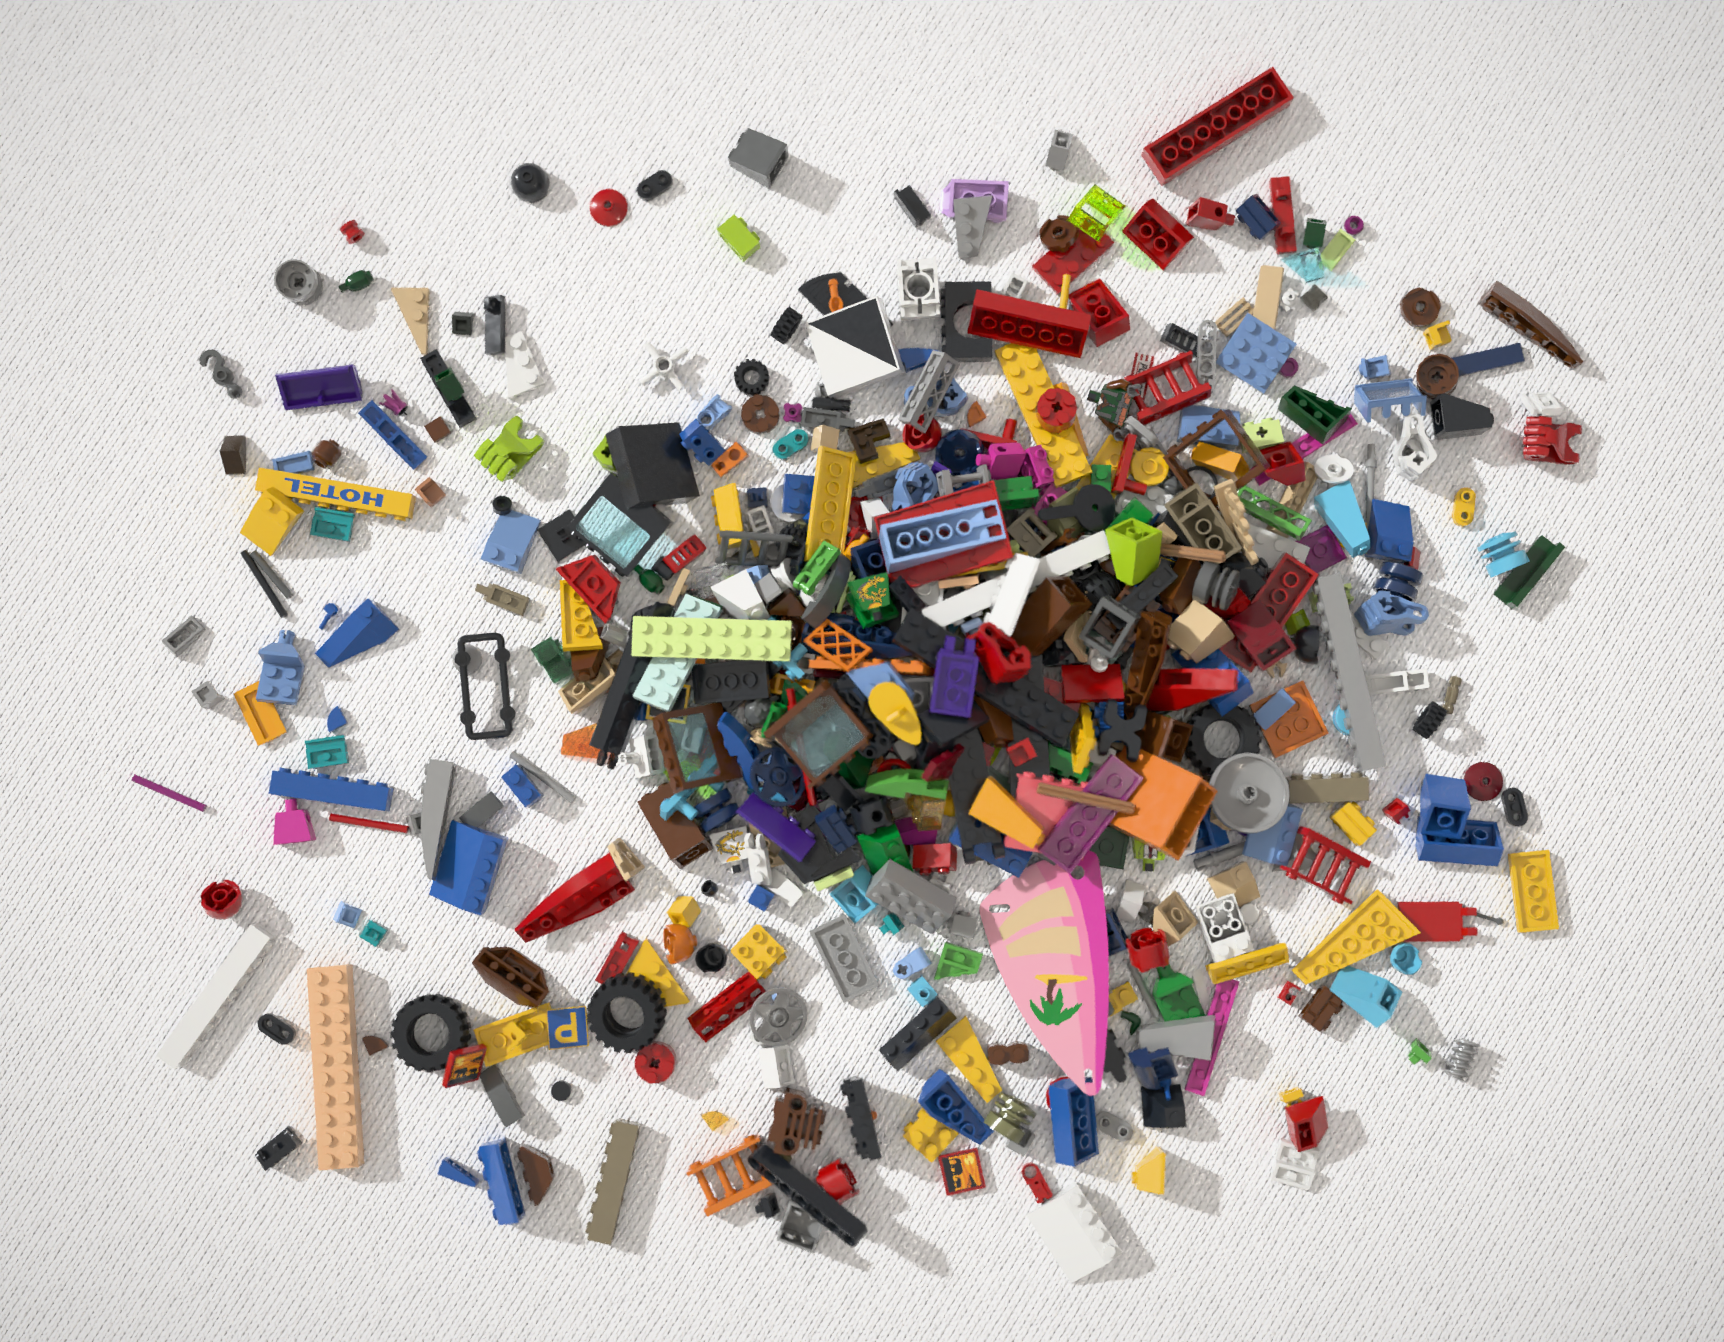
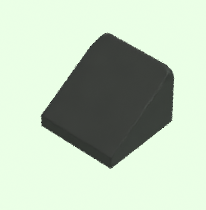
M455 311L452 314V334L472 335L474 313Z

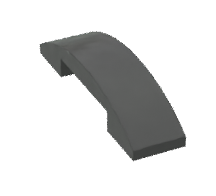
M842 553L839 554L829 568L831 572L816 601L809 602L801 617L812 628L816 629L829 616L846 587L851 569V561Z

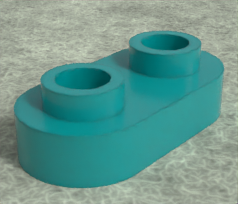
M796 429L776 441L773 445L775 457L780 460H786L804 449L809 441L807 433L802 429ZM801 436L802 440L798 442L795 440V437ZM785 446L786 450L784 452H780L779 447Z

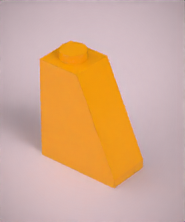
M1200 441L1191 453V459L1196 466H1203L1214 474L1228 480L1232 479L1234 482L1248 473L1250 469L1241 454Z

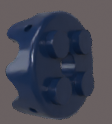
M962 429L951 430L945 433L939 440L936 447L935 462L937 461L952 471V476L975 473L977 471L976 468L980 467L976 464V457L978 454H984L983 443L970 431ZM963 449L965 454L962 456L957 455L955 450Z

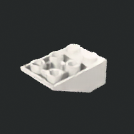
M1234 893L1196 906L1213 963L1254 950Z

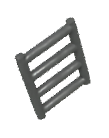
M720 530L719 535L722 539L719 557H716L715 563L752 567L768 565V568L779 566L786 558L789 542H792L793 536ZM729 539H741L738 558L727 557ZM749 540L761 541L758 559L746 558ZM769 541L781 542L777 560H766Z

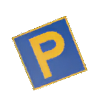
M586 1006L546 1010L549 1050L589 1046Z

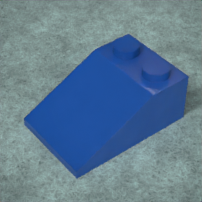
M1372 499L1368 526L1370 549L1364 556L1399 564L1410 562L1414 543L1410 506Z

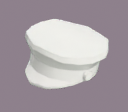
M787 557L779 566H772L770 569L783 591L790 588L793 592H796V588L793 587L796 575L790 574L792 568L790 567L791 559Z

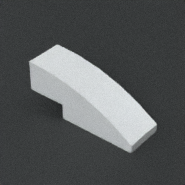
M1427 668L1366 676L1370 695L1430 688Z

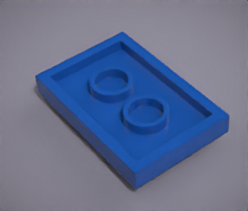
M784 474L782 513L806 515L810 512L815 476Z

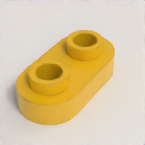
M1468 487L1459 489L1454 495L1452 520L1460 527L1469 525L1474 518L1476 495ZM1464 494H1467L1469 496L1468 500L1464 499ZM1462 513H1465L1467 515L1466 519H1463L1461 517Z

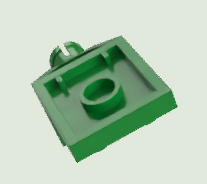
M1031 476L994 480L1001 511L1024 509L1031 506L1033 508L1036 506L1039 493L1038 489H1033Z
M1170 963L1164 966V968L1156 967L1159 978H1156L1152 995L1164 1022L1206 1016L1192 986L1194 983L1193 979L1175 970L1173 971Z

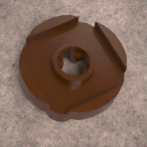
M1059 215L1056 216L1057 219L1047 220L1041 226L1039 235L1042 245L1046 249L1064 253L1077 240L1079 230L1071 217ZM1062 231L1061 235L1056 236V233Z
M1421 287L1409 291L1400 302L1401 315L1411 327L1430 325L1437 319L1441 308L1438 296L1433 291H1428ZM1417 303L1420 305L1424 304L1423 312L1416 309Z
M756 394L749 398L741 409V418L744 426L755 434L768 433L774 430L780 420L777 403L766 395ZM764 410L765 418L760 417L757 419L756 412Z

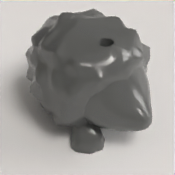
M773 695L771 698L746 700L744 717L747 719V723L755 728H763L772 702H778L779 695Z

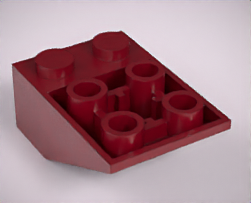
M1260 599L1227 621V624L1260 671H1265L1297 649Z

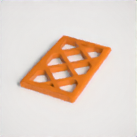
M826 619L804 639L805 644L848 673L872 652V648L829 619ZM829 625L836 631L824 632V628ZM844 635L851 642L839 643V636ZM836 636V643L824 644V637ZM821 637V644L816 645L811 640ZM854 646H860L865 650L862 653H855ZM840 647H851L852 654H840ZM837 648V655H831L825 649ZM852 658V662L848 666L840 661V659Z

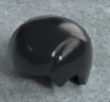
M713 942L703 945L697 951L695 957L697 967L704 973L720 971L724 968L728 959L725 948Z

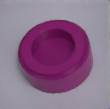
M1288 357L1279 370V374L1285 378L1294 376L1299 367L1297 361Z

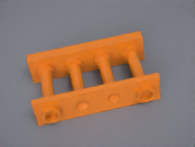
M752 1134L744 1138L743 1143L701 1163L699 1160L689 1165L690 1169L686 1172L687 1176L695 1173L706 1196L707 1205L703 1210L707 1217L773 1185L762 1175L760 1176L761 1179L755 1182L753 1179L751 1180L738 1153L747 1147L750 1148L752 1153L758 1147L756 1143L761 1141L760 1135L755 1137ZM729 1156L732 1157L744 1183L742 1184L743 1188L737 1191L735 1188H732L720 1162ZM712 1164L725 1190V1197L721 1199L714 1197L702 1169Z

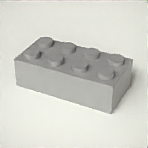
M890 859L870 879L865 897L873 902L878 903L930 934L938 930L952 916L957 900L955 896Z

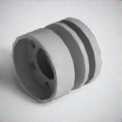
M298 259L287 260L276 269L274 283L277 291L294 304L301 306L310 305L321 296L323 280L320 274L304 261Z

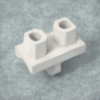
M1093 637L1111 649V644H1105V637ZM1094 647L1089 648L1088 661L1085 662L1086 665H1091V668L1096 672L1105 671L1108 667V659L1102 657L1099 654L1100 651Z

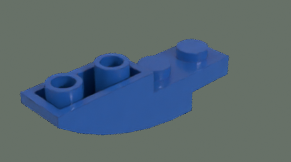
M724 712L718 721V729L722 732L724 746L728 749L730 756L737 755V762L741 765L743 771V779L747 782L748 788L753 789L750 782V769L760 751L755 742L750 739V734L737 719L728 712ZM755 775V777H756V783H757V785H758V784H759L758 776Z

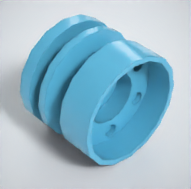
M1516 531L1497 535L1477 547L1478 552L1485 549L1489 551L1488 554L1481 556L1482 559L1492 558L1493 560L1485 566L1490 578L1530 561L1525 550H1514V547L1521 543L1520 540L1513 543L1510 541L1511 538L1518 536Z

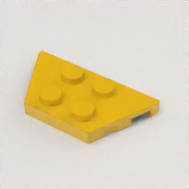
M644 940L627 973H635V977L641 974L645 976L644 980L648 982L652 980L655 983L653 985L654 988H660L662 991L660 997L665 998L666 1005L664 1007L689 1003V998L649 940Z

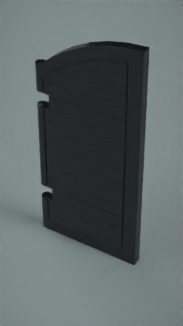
M841 271L817 276L797 289L823 316L832 313L829 308L831 292L828 285L831 279L838 281V295L843 301V308L868 299L853 283L849 287L845 284L848 278Z

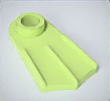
M850 571L847 582L855 580L856 575H853V571ZM848 583L840 598L836 613H841L845 604L846 595L849 592Z

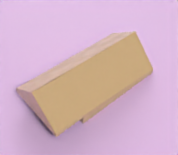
M617 649L608 658L604 657L596 678L576 682L574 677L558 690L571 714H579L609 692L623 655L620 649Z

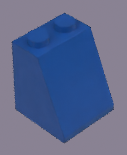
M1425 774L1420 788V833L1461 839L1471 811L1465 779Z

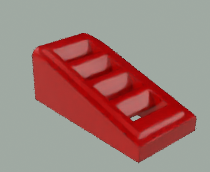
M694 534L665 556L663 561L676 574L703 555L707 548L697 535ZM679 552H680V553L682 554V556L686 559L685 561H684V559L678 554ZM672 557H675V559L680 563L679 566L672 559Z

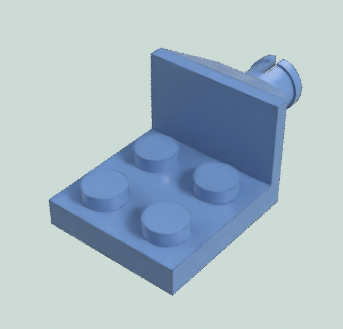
M280 630L277 643L272 642L259 650L258 654L263 661V667L256 695L257 702L297 706L305 665L293 646L295 633L287 630V634H285V630Z

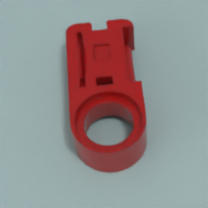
M1033 1162L1025 1163L1021 1169L1022 1176L1037 1199L1036 1202L1040 1204L1045 1199L1051 1198L1053 1194L1038 1166ZM1032 1166L1036 1169L1034 1177H1027L1025 1175L1027 1167Z

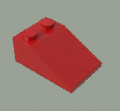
M1100 278L1069 294L1068 301L1074 311L1091 314L1087 335L1096 347L1130 331L1129 314Z

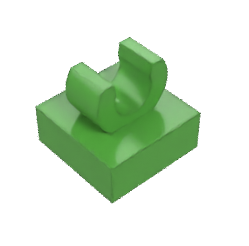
M1417 1038L1411 1042L1412 1051L1408 1055V1060L1414 1065L1420 1059L1427 1064L1432 1059L1431 1051Z

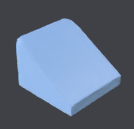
M341 901L333 920L355 928L362 909Z

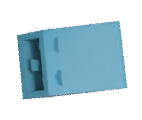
M1350 966L1339 969L1330 988V991L1376 1028L1392 1017L1402 995V991L1387 979Z

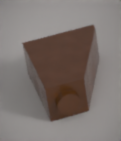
M1178 557L1172 569L1178 577L1159 595L1165 612L1180 615L1193 601V588L1201 569L1199 560Z
M604 626L596 627L599 638L601 637V632ZM600 638L603 649L570 651L572 672L576 682L588 681L597 677L610 645L609 641Z
M974 694L973 700L989 717L987 723L978 727L985 743L994 745L996 748L1005 747L1007 743L1014 740L1012 718Z

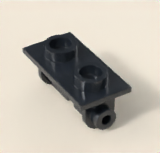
M901 575L889 584V593L897 601H902L901 605L907 612L911 608L920 612L926 606Z

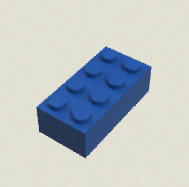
M1219 648L1198 663L1191 659L1189 661L1184 659L1179 654L1181 652L1179 649L1171 654L1177 669L1238 670L1237 691L1207 700L1221 716L1228 713L1254 693L1247 677Z

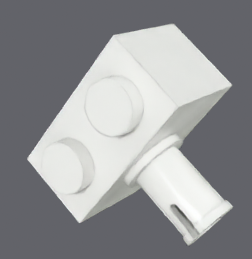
M657 734L629 739L631 752L620 753L619 759L625 758V760L619 761L620 764H633L635 778L665 773Z

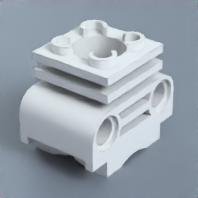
M936 257L909 260L897 259L900 320L940 318ZM914 286H921L928 293L923 297H914L908 290Z

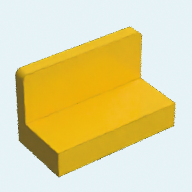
M519 1017L512 1020L506 1026L517 1037L506 1050L508 1052L514 1050L533 1032Z

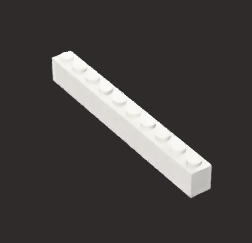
M1104 530L1039 558L1041 561L1028 594L1034 592L1037 589L1036 586H1039L1046 577H1069L1074 574L1073 570L1080 568L1082 571L1091 567V562L1098 560L1100 563L1109 559V554L1111 553ZM1002 575L927 607L920 612L944 629H946L945 626L952 623L954 627L964 623V618L970 615L972 619L983 614L982 610L989 608L990 611L992 610L993 606L990 603L994 594L998 595L1001 587L998 586Z

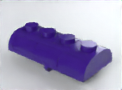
M355 364L278 373L275 375L285 411L362 401V386Z

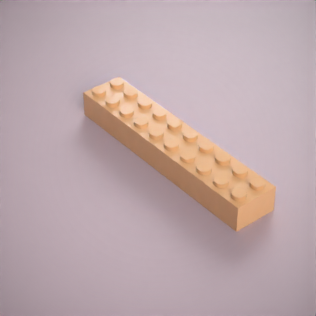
M353 965L307 968L318 1171L357 1168L365 1164Z

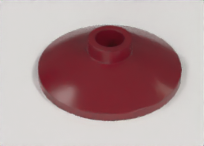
M1475 763L1464 774L1463 779H1465L1468 795L1475 800H1492L1502 790V774L1491 763ZM1484 778L1488 779L1487 785L1483 784Z

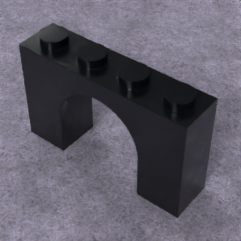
M991 281L945 282L944 288H941V300H944V307H941V319H945V326H941V338H945V345H941V352H945L957 362H992V338L964 337L956 330L953 323L955 314L961 308L973 305L977 289L992 292Z

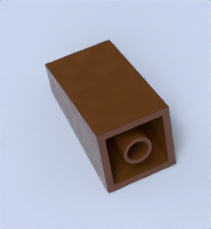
M1068 576L1046 577L1022 606L1010 637L1017 642L1020 648L1024 645L1030 652V657L1039 656L1092 606V603Z
M665 782L659 785L658 789L654 792L643 795L637 803L670 860L679 869H682L714 848L695 818L691 821L679 810L675 811L667 820L660 816V805L665 799H670L674 795L669 782Z

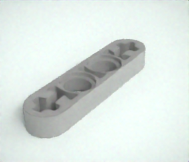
M1208 319L1201 322L1198 326L1196 377L1200 384H1205V378L1201 379V376H1211V379H1207V382H1209L1212 388V394L1215 390L1217 326L1214 321ZM1206 324L1212 328L1208 333V338L1212 337V340H1202V337H1206V331L1202 329ZM1204 343H1209L1212 346V351L1209 354L1202 351ZM1205 362L1211 365L1209 373H1204L1201 370V365Z

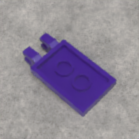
M946 636L944 649L940 648L937 655L929 711L970 717L979 657L976 656L977 653H974L976 640L966 638L963 652L954 650L956 637Z

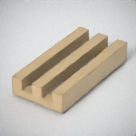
M1244 297L1215 321L1217 328L1226 337L1238 328L1244 317L1228 331L1225 328L1246 309L1249 311V314L1253 315L1254 308L1251 307L1249 302L1245 301ZM1241 304L1243 305V307L1235 315H1233L1226 323H1224L1223 325L1220 324L1237 307H1239Z

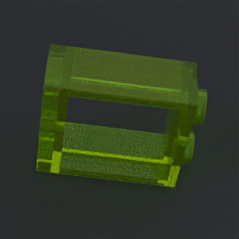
M1094 184L1077 203L1067 220L1099 242L1118 220L1126 205ZM1089 204L1110 220L1104 225L1084 211L1083 208Z

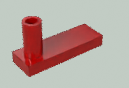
M1006 419L1002 437L967 430L974 433L981 440L985 449H989L991 444L1017 443L1016 440H1013L1017 421L1014 419Z
M1129 433L1124 437L1111 493L1120 494L1123 490L1143 496L1146 493L1147 484L1126 479L1137 435Z

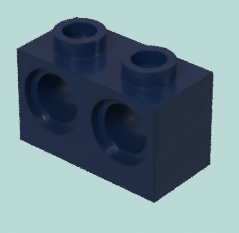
M1113 907L1105 910L1108 956L1127 949L1126 939L1128 937Z

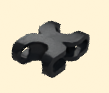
M1109 698L1105 705L1103 722L1110 729L1102 731L1099 735L1097 754L1098 756L1107 755L1111 744L1119 740L1126 746L1127 760L1134 763L1138 759L1141 747L1140 737L1134 734V732L1144 727L1147 707L1142 704L1138 705L1132 718L1124 720L1117 714V701Z

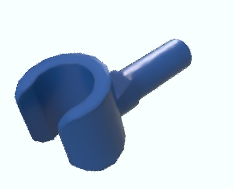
M328 603L323 608L327 614L319 626L321 630L324 629L329 619L338 613V608L333 603Z
M1171 1078L1160 1082V1086L1165 1089L1166 1100H1171L1169 1089Z

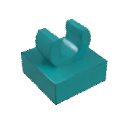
M890 912L882 919L885 924L879 929L883 935L888 931L895 935L905 926L897 914Z
M369 920L359 937L374 947H378L388 930L375 921Z

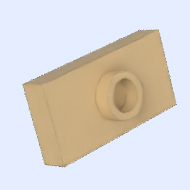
M686 568L682 569L667 601L674 608L680 595L684 596L688 588L686 581L691 572Z

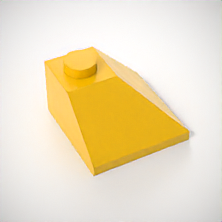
M1155 1147L1135 1166V1172L1132 1171L1131 1182L1137 1190L1164 1194L1166 1153L1160 1147Z

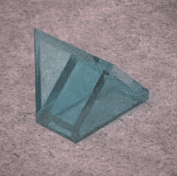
M1319 247L1280 259L1301 276L1306 283L1325 278Z

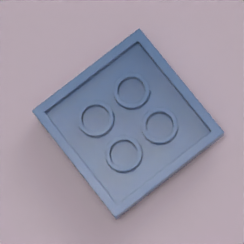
M1247 313L1217 358L1216 364L1260 392L1265 393L1297 344Z

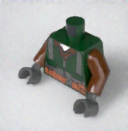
M1124 379L1104 384L1101 393L1090 389L1087 401L1097 404L1095 414L1113 433L1116 441H1124L1121 434H1128V431L1121 429V427L1124 426V422L1127 419L1133 397L1140 395L1135 390L1141 388L1140 384L1133 385Z

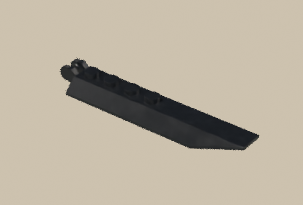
M656 601L645 617H672L674 607ZM632 632L628 638L589 744L600 749L596 760L598 766H604L608 758V752L610 753L607 768L612 770L618 762V755L625 753L643 702L634 699L633 694L653 658L632 656Z

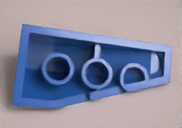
M368 598L351 613L315 654L330 668L350 659L354 655L385 643L399 628L373 600Z
M939 1069L925 1082L918 1103L930 1117L979 1145L994 1132L991 1127L984 1123L985 1119L947 1073Z

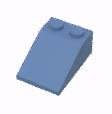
M511 510L507 515H500L486 542L481 560L521 575L541 520Z

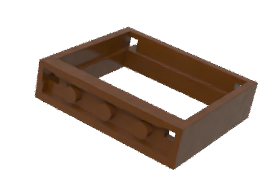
M1221 409L1212 415L1213 419L1210 422L1204 421L1196 427L1197 432L1193 435L1191 432L1181 439L1183 441L1181 444L1171 446L1167 450L1168 454L1162 457L1185 489L1195 484V481L1177 456L1224 420H1226L1257 464L1256 467L1235 481L1237 491L1271 467L1231 410L1222 411ZM1215 496L1210 501L1214 507H1217L1218 502Z

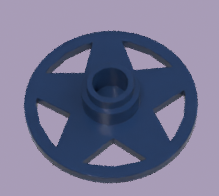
M781 747L769 748L759 753L750 769V782L755 794L764 803L774 807H784L794 803L800 798L805 788L802 769L797 763L796 765H786L784 754L792 760L793 758ZM772 752L769 764L758 763L764 755ZM755 775L764 781L761 791L756 783ZM800 777V787L796 793L792 782ZM779 793L787 801L776 802L770 799Z

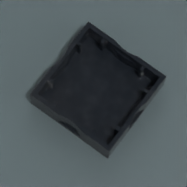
M680 422L618 426L605 434L612 461L617 470L618 483L626 510L646 508L659 504H685L700 496L688 451L681 444L683 440L679 435L682 432Z

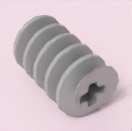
M1464 1038L1454 1039V1042L1459 1046L1451 1048L1456 1054H1449L1453 1062H1446L1450 1069H1444L1443 1072L1466 1082L1462 1078L1470 1077V1075L1465 1070H1472L1473 1068L1468 1062H1475L1471 1055L1478 1054L1473 1048L1480 1047L1481 1045Z

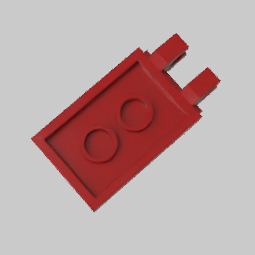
M1459 901L1397 902L1398 910L1421 932L1401 942L1460 941V939H1463V936H1478L1477 927H1463V916H1477L1476 907H1462V903H1459Z

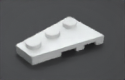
M520 331L506 337L505 361L508 398L510 400L541 387L545 383L523 332Z

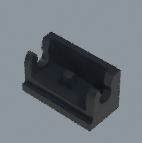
M288 1126L259 1149L255 1157L264 1171H267L300 1146L302 1142L292 1128Z

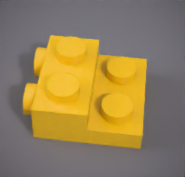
M922 1108L916 1114L918 1118L913 1123L910 1121L903 1128L904 1133L902 1135L932 1163L959 1133L930 1117Z

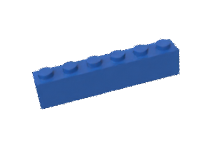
M280 767L279 771L272 770L268 794L390 811L394 788H389L388 783L376 782L375 786L369 785L368 780L357 779L355 783L349 782L350 778L338 776L337 780L330 779L328 774L318 773V777L310 776L311 772L299 770V773L295 774L291 773L292 769Z

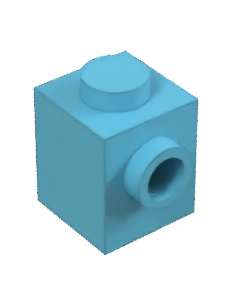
M922 975L907 987V990L922 1007L928 1006L938 995Z

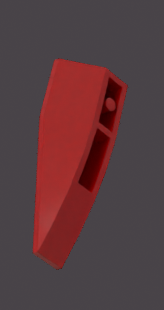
M1161 669L1148 702L1147 710L1178 711L1237 691L1238 670Z
M609 852L558 887L532 910L514 930L525 943L604 911L633 892L635 888L630 880L625 881Z

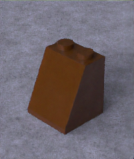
M1147 710L1145 725L1135 734L1140 737V749L1152 755L1181 763L1193 725Z

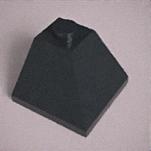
M1181 1084L1170 1085L1171 1100H1166L1165 1089L1162 1086L1161 1089L1154 1090L1140 1086L1143 1127H1186L1185 1104Z

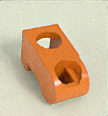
M735 442L712 463L711 467L722 478L749 457V455L738 442Z

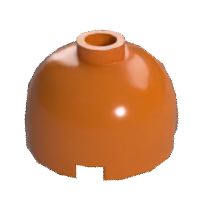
M682 924L665 925L667 928L663 930L664 949L669 951V954L666 955L670 964L685 962L692 956L694 947L697 946L696 935H692L691 930Z

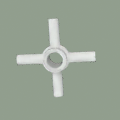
M647 342L644 347L655 360L654 370L639 380V382L644 387L657 376L668 377L678 391L683 390L685 386L674 373L675 363L690 351L684 346L671 357L661 356L651 342ZM666 362L669 364L668 369H659L662 363Z

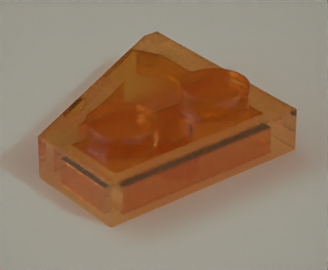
M597 723L564 734L561 755L597 759L600 749L589 745Z

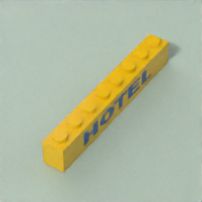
M260 467L255 485V491L260 492L261 495L266 489L274 487L291 501L292 498L299 499L298 503L310 505L311 502H316L319 507L329 508L330 505L337 506V510L349 511V508L356 509V513L367 515L368 512H373L375 516L387 518V515L394 516L395 520L406 521V518L412 519L416 496L410 493Z

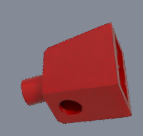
M1200 197L1188 207L1186 226L1218 230L1223 225L1233 226L1235 215L1227 213V204Z

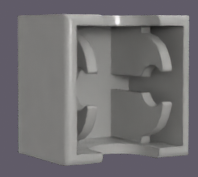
M790 1199L776 1240L814 1254L823 1225Z

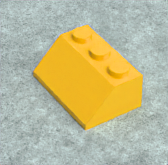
M736 483L714 489L711 501L712 506L717 509V514L714 515L715 526H719V529L724 531H744ZM718 533V534H717V541H718V545H721V539H722V538L720 537V535H719V533ZM729 539L728 549L739 548L741 539Z

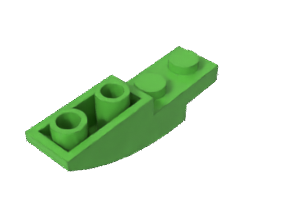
M919 769L888 770L868 776L865 792L905 798L906 793L946 799L949 780L941 779L926 782L921 778L925 770Z

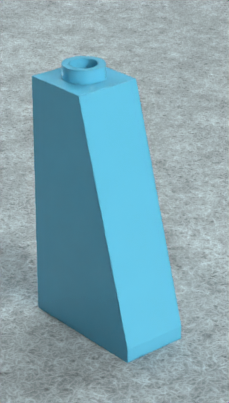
M1350 481L1339 483L1314 497V508L1352 558L1365 554L1370 549V537Z

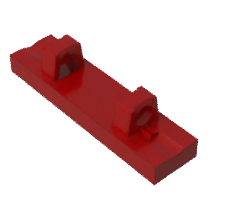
M1290 176L1271 177L1269 185L1272 212L1281 222L1274 230L1276 255L1296 253ZM1280 197H1286L1284 200H1278Z

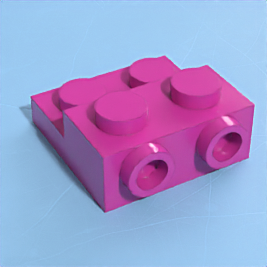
M1042 445L1029 447L1024 450L1026 456L1017 477L1031 476L1033 489L1043 488L1054 482V472L1049 467L1046 459L1047 452L1042 448Z

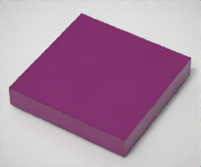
M1328 525L1302 537L1300 541H1295L1310 547L1304 563L1316 573H1320L1347 558L1335 534Z

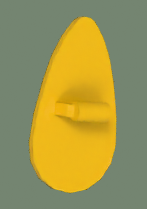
M893 682L877 684L869 695V706L872 712L897 737L913 745L919 744L922 733L921 726L906 691L900 685Z

